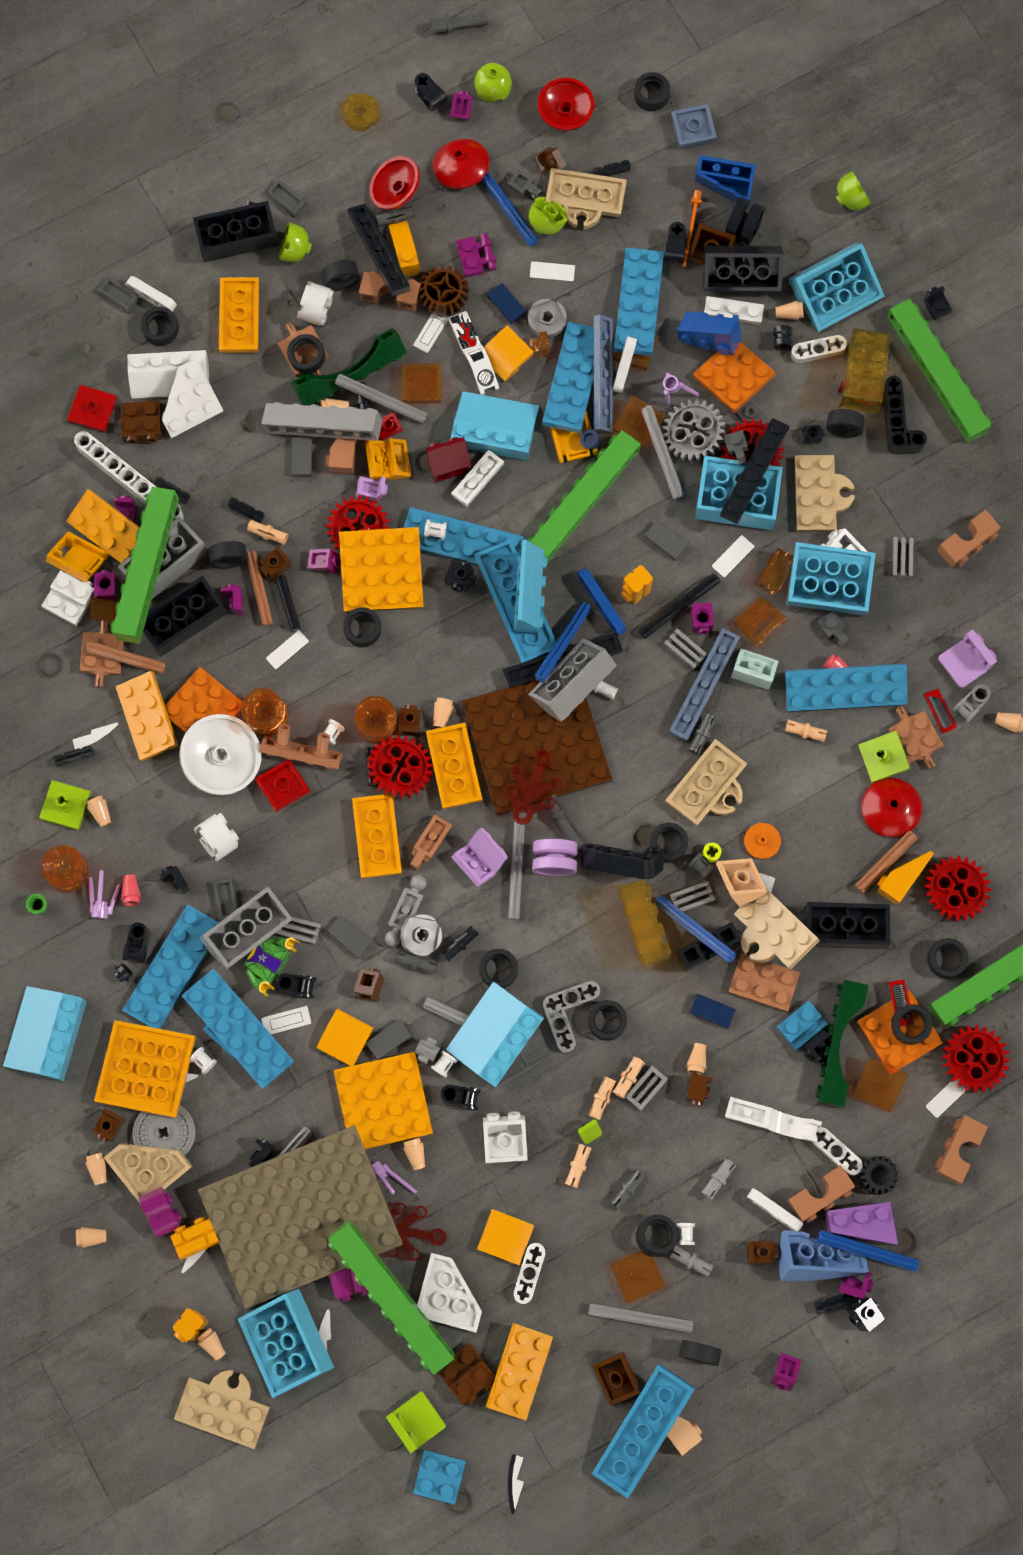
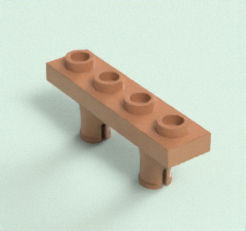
M287 724L279 725L277 738L264 736L260 744L259 752L269 756H280L288 760H298L309 765L316 764L327 769H338L343 758V753L328 750L330 735L327 733L318 734L316 747L289 741L291 727Z

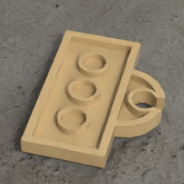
M551 168L546 201L551 203L554 200L559 203L567 212V222L574 228L578 224L576 218L580 215L585 216L587 219L583 224V229H588L599 222L601 215L621 218L627 180Z
M795 455L796 532H832L837 529L836 513L847 510L855 497L850 495L844 498L839 492L843 489L849 492L854 491V485L847 477L835 474L834 455Z
M715 739L665 802L696 827L709 812L721 816L732 814L736 809L733 806L726 805L725 798L731 796L735 799L736 804H741L743 792L740 784L735 779L747 766V763Z
M766 888L767 893L740 907L734 913L747 927L741 938L742 950L747 954L751 946L759 945L758 952L749 956L751 960L763 963L777 956L791 970L820 940Z
M234 1370L220 1372L213 1378L210 1384L189 1377L174 1420L255 1449L270 1407L250 1400L252 1390L246 1376L242 1373L239 1375L240 1382L237 1388H231L228 1385V1379L233 1375Z

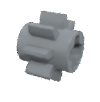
M430 1037L426 1041L420 1040L415 1050V1053L419 1055V1061L425 1064L428 1063V1060L435 1061L440 1050L436 1046V1040Z

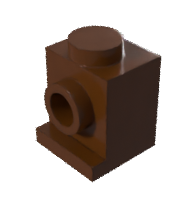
M277 546L274 551L260 560L261 566L259 569L265 577L269 576L274 580L292 566L288 557ZM275 560L277 561L275 565L270 564Z
M405 705V708H400L398 728L400 736L419 737L421 709H417V706ZM406 717H413V720L407 721Z
M361 969L353 992L359 999L379 1003V994L385 978L377 969Z
M691 1074L686 1100L690 1101V1105L702 1107L704 1099L709 1097L710 1087L707 1084L712 1082L711 1077Z
M104 1108L93 1131L97 1133L96 1138L107 1142L108 1139L114 1142L126 1119ZM106 1122L110 1123V1128L108 1130H104L103 1128Z
M774 1241L747 1242L748 1264L775 1263V1259L779 1258L778 1246H774ZM762 1248L767 1250L766 1256L760 1254Z

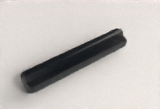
M285 575L277 576L275 580L290 630L292 632L301 629L286 577Z

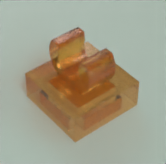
M547 331L539 332V339H530V348L534 352L540 350V358L548 357Z

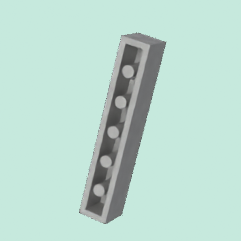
M275 402L274 404L266 403L261 424L269 434L378 441L383 420L378 410L373 408L320 407L314 404L304 406L297 403L288 405Z

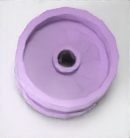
M541 839L533 842V854L537 858L533 859L532 872L548 876H568L577 873V861L572 859L577 855L576 842L564 839Z

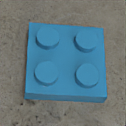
M424 1450L413 1494L455 1505L466 1461Z

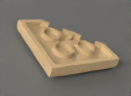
M121 1143L104 1157L138 1202L139 1197L155 1189L163 1187L165 1190L193 1167L183 1153L177 1149Z

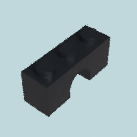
M732 922L712 933L714 937L730 949L740 944L742 940ZM695 941L676 953L685 972L718 956L701 941Z

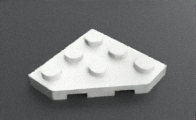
M194 358L178 366L162 417V422L171 438L223 412L198 360Z
M431 1253L418 1307L429 1320L477 1333L482 1311L453 1259Z

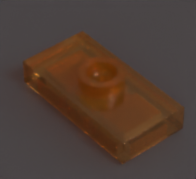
M92 598L90 619L112 622L117 615L116 605L118 602Z

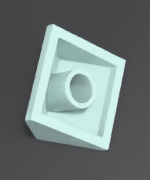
M740 649L731 678L769 690L779 661Z

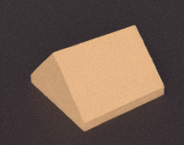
M752 858L717 861L716 865L729 894L739 907L767 893Z

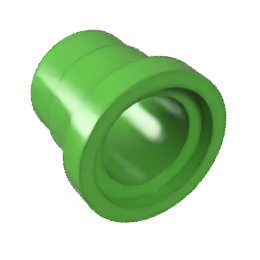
M41 894L31 895L26 901L27 910L34 915L44 914L47 911L46 898ZM38 901H42V908L40 910H34V904Z

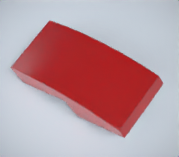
M394 412L382 418L383 421L378 440L383 441L404 431Z

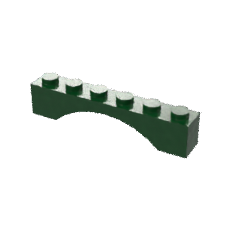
M391 328L376 336L365 355L349 368L328 375L306 373L291 381L290 384L302 405H315L317 401L331 397L339 389H345L335 384L339 374L355 381L362 380L371 372L383 369L386 364L400 360L407 352L399 334Z
M845 979L841 985H837L835 996L839 997L838 1003L833 1005L831 1014L835 1018L833 1025H829L828 1035L830 1042L829 1045H825L823 1057H826L825 1065H821L819 1077H822L821 1086L817 1085L815 1092L818 1104L840 1109L845 1107L849 1086L840 1066V1041L849 1020L865 1005L869 985Z

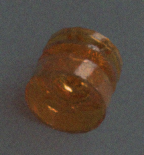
M267 688L254 689L243 699L241 706L242 717L250 728L259 735H277L279 725L288 724V707L273 690ZM264 713H271L270 716H264Z
M378 695L369 696L363 699L356 707L354 714L356 730L365 741L381 743L382 739L386 741L389 736L394 734L397 726L396 709L388 699ZM376 718H379L380 724L376 723L375 725H373L371 719L375 720Z
M57 845L50 848L41 861V872L44 879L53 888L62 893H74L80 890L87 883L90 876V867L87 860L78 850L69 845ZM64 864H66L68 867L64 868L62 871L60 869V866H64Z

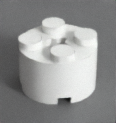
M308 281L300 302L301 311L298 310L297 319L317 326H324L327 319V311L330 309L333 301L334 291Z
M221 813L212 815L194 828L195 833H200L202 836L199 841L212 858L215 856L216 862L238 848L237 840H239L233 829L229 831L225 825L227 821Z

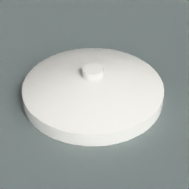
M216 714L200 719L188 729L180 746V764L186 778L196 788L211 795H230L244 789L255 778L261 763L260 744L254 731L245 722L230 715Z

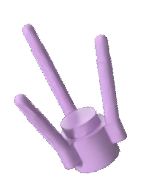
M666 373V377L663 380L665 388L663 393L665 394L668 406L670 405L669 394L678 392L680 388L695 396H699L698 392L684 385L677 377Z
M100 870L97 901L94 900L92 877L88 878L90 913H92V918L108 919V914L112 915L113 907L121 885L118 884L111 902L107 906L108 902L102 901L103 870Z
M377 1161L372 1165L378 1182H382L391 1194H394L395 1191L386 1180L387 1173L413 1194L417 1193L411 1185L390 1170L386 1164L382 1165L380 1161Z

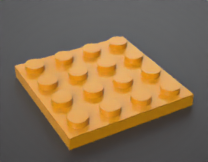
M419 527L339 532L344 612H350L358 607H366L371 610L424 607Z
M114 1020L94 1102L177 1119L196 1037Z
M415 1052L334 1070L345 1127L348 1128L356 1125L365 1150L433 1134Z

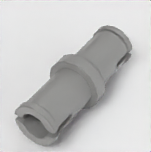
M725 1158L716 1173H712L711 1180L701 1193L712 1201L721 1186H725L727 1183L726 1179L733 1169L736 1168V1165Z
M677 1245L675 1246L670 1258L685 1264L689 1270L692 1268L706 1277L709 1276L714 1266L713 1264L711 1265L698 1258L695 1253L691 1254Z

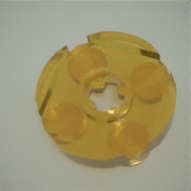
M365 93L349 94L342 105V118L349 128L355 131H366L379 120V105L374 96ZM359 109H363L366 112L362 113V115H358V112L356 111Z

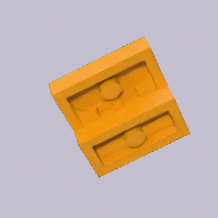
M508 325L484 347L493 371L504 382L518 372L519 367L534 354V351Z
M389 438L386 441L367 440L365 442L370 479L380 480L382 476L386 477V480L411 477L406 440Z
M337 1008L316 1048L350 1066H354L374 1027Z
M492 1209L477 1250L520 1266L534 1225Z

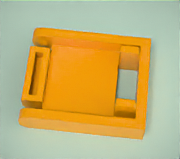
M587 410L581 433L550 427L560 464L564 463V456H566L567 462L590 457L589 450H586L580 443L581 434L591 429ZM597 448L592 450L594 456L598 455Z
M68 531L46 555V562L83 582H87L89 577H92L109 555L101 548ZM65 546L71 548L62 558L61 550Z

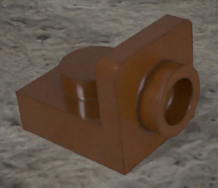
M547 147L534 156V161L541 173H545L551 168L561 169L566 166L558 148Z

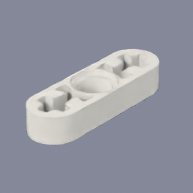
M130 276L125 283L129 290L157 307L162 306L173 312L177 306L170 297L134 276Z
M835 335L797 343L792 348L791 358L796 363H804L841 355L846 349L847 341L843 336ZM835 342L841 345L840 349L834 346ZM821 345L824 348V352L816 353L813 347ZM797 350L804 352L803 356L796 354Z
M627 336L613 385V391L622 393L637 342L636 338Z
M818 1127L817 1133L823 1132L825 1134L824 1139L827 1142L830 1139L834 1142L829 1144L827 1149L823 1148L826 1143L822 1140L812 1143L837 1166L841 1165L848 1175L858 1174L863 1166L860 1158L826 1128ZM838 1145L841 1147L842 1155L840 1157L832 1156V1146ZM846 1153L850 1155L846 1158L847 1160L857 1162L855 1165L857 1170H849V1164L846 1161H843L842 1164L839 1162L845 1157Z
M752 1188L747 1196L751 1202L791 1230H800L803 1223Z
M539 1243L529 1245L526 1250L514 1290V1298L520 1304L530 1302L533 1297L545 1257V1249ZM535 1247H538L539 1252L542 1253L541 1256H537L535 1263H539V1267L533 1264H526L527 1259L529 1261L532 1259V1254L529 1253L530 1249L534 1250ZM527 1267L533 1268L536 1272L532 1280H527L523 1276V1271ZM520 1280L525 1283H533L532 1288L527 1287L526 1293L529 1294V1298H524V1300H520V1296L517 1295V1292L522 1291L524 1286L519 1284Z

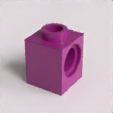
M102 570L100 573H94V596L97 602L117 601L118 578L115 572ZM103 583H111L108 588H101Z
M712 602L692 604L690 609L692 632L708 634L714 627ZM704 616L707 618V622L701 623L697 617Z

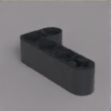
M890 376L886 379L882 389L887 448L890 453L896 455L920 453L927 442V435L921 430H907L903 383L899 377ZM890 404H896L898 408H892ZM891 422H897L900 426L895 427ZM917 439L921 444H915L913 440ZM898 440L902 445H896L893 441Z
M584 844L581 846V867L638 879H652L664 870V850L658 847H651L643 852H636L598 844Z

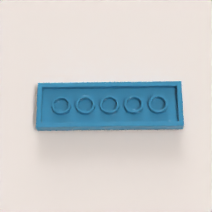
M626 248L614 352L623 353L627 336L637 339L633 354L652 356L664 256L662 251Z
M568 322L542 421L543 426L581 433L594 381V327Z
M412 507L409 508L404 528L419 527L421 552L478 566L474 554L511 539L519 555L521 543L524 540V536ZM427 519L435 523H447L444 540L434 536L424 537Z
M507 540L474 554L521 663L549 653L556 640L542 608H540V615H543V628L539 627L538 633L514 631L518 554L512 540Z
M902 663L785 670L786 710L801 711L907 704V665Z
M187 905L122 1011L149 1027L161 1029L208 952V949L199 937L219 922Z
M214 968L182 995L263 1090L295 1063Z
M659 1363L592 1474L626 1498H629L696 1387Z

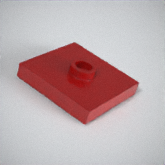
M79 385L67 421L105 433L118 397L114 394Z
M286 760L254 778L275 812L311 793L291 760Z

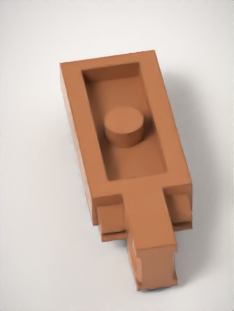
M437 815L433 816L413 847L412 855L415 857L410 863L411 867L418 870L423 861L428 863L452 828V824Z

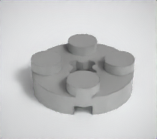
M541 299L532 305L528 314V325L539 338L554 337L565 329L566 311L559 302L556 303L551 301V299ZM544 315L552 316L550 322L543 321Z
M420 914L409 917L401 929L402 947L413 955L426 956L431 954V952L439 947L442 940L440 926L429 915ZM420 929L426 934V937L422 938L421 941L417 937V932H420Z

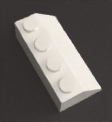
M206 350L127 354L132 400L168 398L178 366L194 358L198 360L209 382V361Z

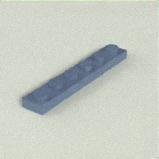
M599 314L594 316V430L609 434L613 433V319Z
M722 628L669 730L670 734L687 742L740 636Z

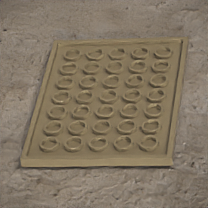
M356 1125L198 1189L245 1309L346 1268L341 1261L343 1259L338 1252L334 1253L329 1247L328 1243L330 1241L328 1238L332 1232L349 1219L378 1255L403 1245Z

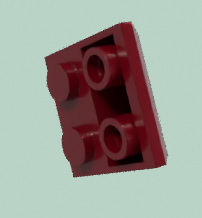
M454 437L449 439L448 442L442 444L434 443L426 448L427 464L434 483L468 474L471 471V463L464 437Z

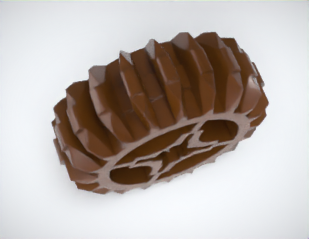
M441 265L440 270H437L434 266L433 272L427 270V276L422 275V282H419L421 283L419 302L423 303L422 307L424 309L428 308L429 313L435 311L436 316L443 313V316L446 317V313L449 312L453 316L454 310L460 312V306L465 307V301L469 299L468 281L464 279L463 273L459 274L458 269L452 271L451 266L444 269V266ZM449 281L454 283L459 290L449 284ZM428 292L436 296L438 300L435 301L434 299H432L429 296Z

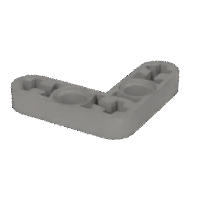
M588 981L547 996L543 1001V1009L557 1048L562 1053L572 1052L576 1045L565 1011L597 999L600 994V987L596 982ZM588 986L596 988L597 991L594 992V996L585 994L583 995L585 1000H581L578 989H582L583 993L588 990ZM570 992L575 993L578 998L572 1004L568 1003L565 998ZM562 995L565 1007H561L562 1004L560 1003L555 1006V1010H552L551 1007L547 1008L546 1005L549 1004V1000L553 1002L560 1001L558 996ZM556 1019L564 1020L565 1027L562 1030L554 1028L553 1022ZM568 1030L569 1034H565L567 1041H572L569 1049H566L565 1046L561 1047L560 1044L563 1043L562 1036L558 1038L556 1034H563Z

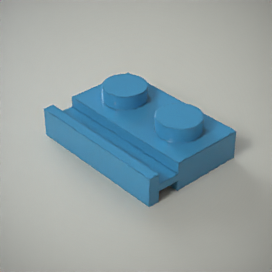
M807 1001L776 1028L797 1050L828 1023L810 1001Z

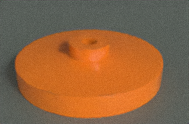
M767 823L754 824L747 830L744 837L746 851L752 857L760 860L773 857L781 845L779 832L775 827Z

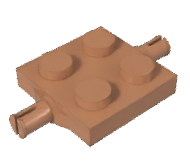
M289 322L292 330L288 324L285 325L290 334L289 337L277 344L297 378L304 373L296 371L290 364L287 355L288 345L298 335L310 334L318 339L319 337L312 325L297 331L293 323ZM312 344L302 345L295 352L296 360L301 364L313 362L318 355L317 348ZM325 350V354H326L325 362H326V361L330 360V357H329L327 351ZM319 370L312 373L314 375H322Z
M104 620L101 621L100 632H83L80 673L95 675L94 687L103 688L104 676L121 675L122 662L87 652L89 641L123 650L124 641L116 640L113 634L108 633L109 621L106 620L105 622Z
M903 706L896 709L901 721L889 728V733L898 732L909 764L917 760H924L928 770L934 768L936 765L931 758V754L944 745L925 710L916 715L908 716Z

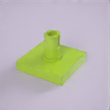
M897 731L858 745L872 783L911 769Z
M52 780L39 819L79 831L88 805L87 801H89L92 792Z

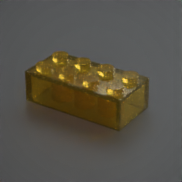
M857 328L852 329L839 407L878 414L883 400L891 334Z
M644 879L620 886L618 895L642 970L645 971L667 964L671 950L668 942L664 943L663 935H665L663 925L657 922L658 910L656 904H652L650 900L652 896L650 885L645 884Z

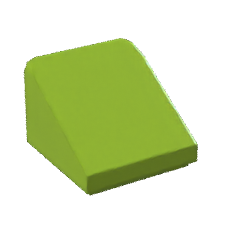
M596 1119L579 1128L577 1132L584 1144H589L602 1135Z

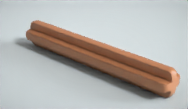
M255 551L246 552L247 564L263 626L273 624L259 569L257 554Z
M89 641L87 646V652L160 674L165 670V663L93 641Z
M908 831L856 883L855 887L857 890L865 893L917 840L916 835L912 831Z

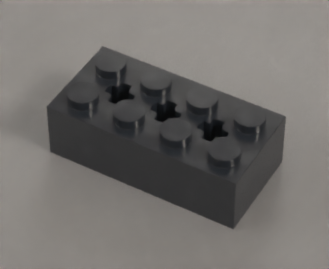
M268 201L193 217L203 262L278 246Z
M704 245L702 279L704 291H781L784 257L782 246Z
M202 575L149 609L143 633L159 657L225 616L227 612Z
M807 902L804 906V925L820 940L814 947L887 949L890 946V904ZM824 921L828 922L827 925H831L828 929L822 925ZM845 922H848V925H851L849 930L843 927V924ZM866 922L869 923L868 926H872V928H870V930H867L866 928H864L863 925H864Z

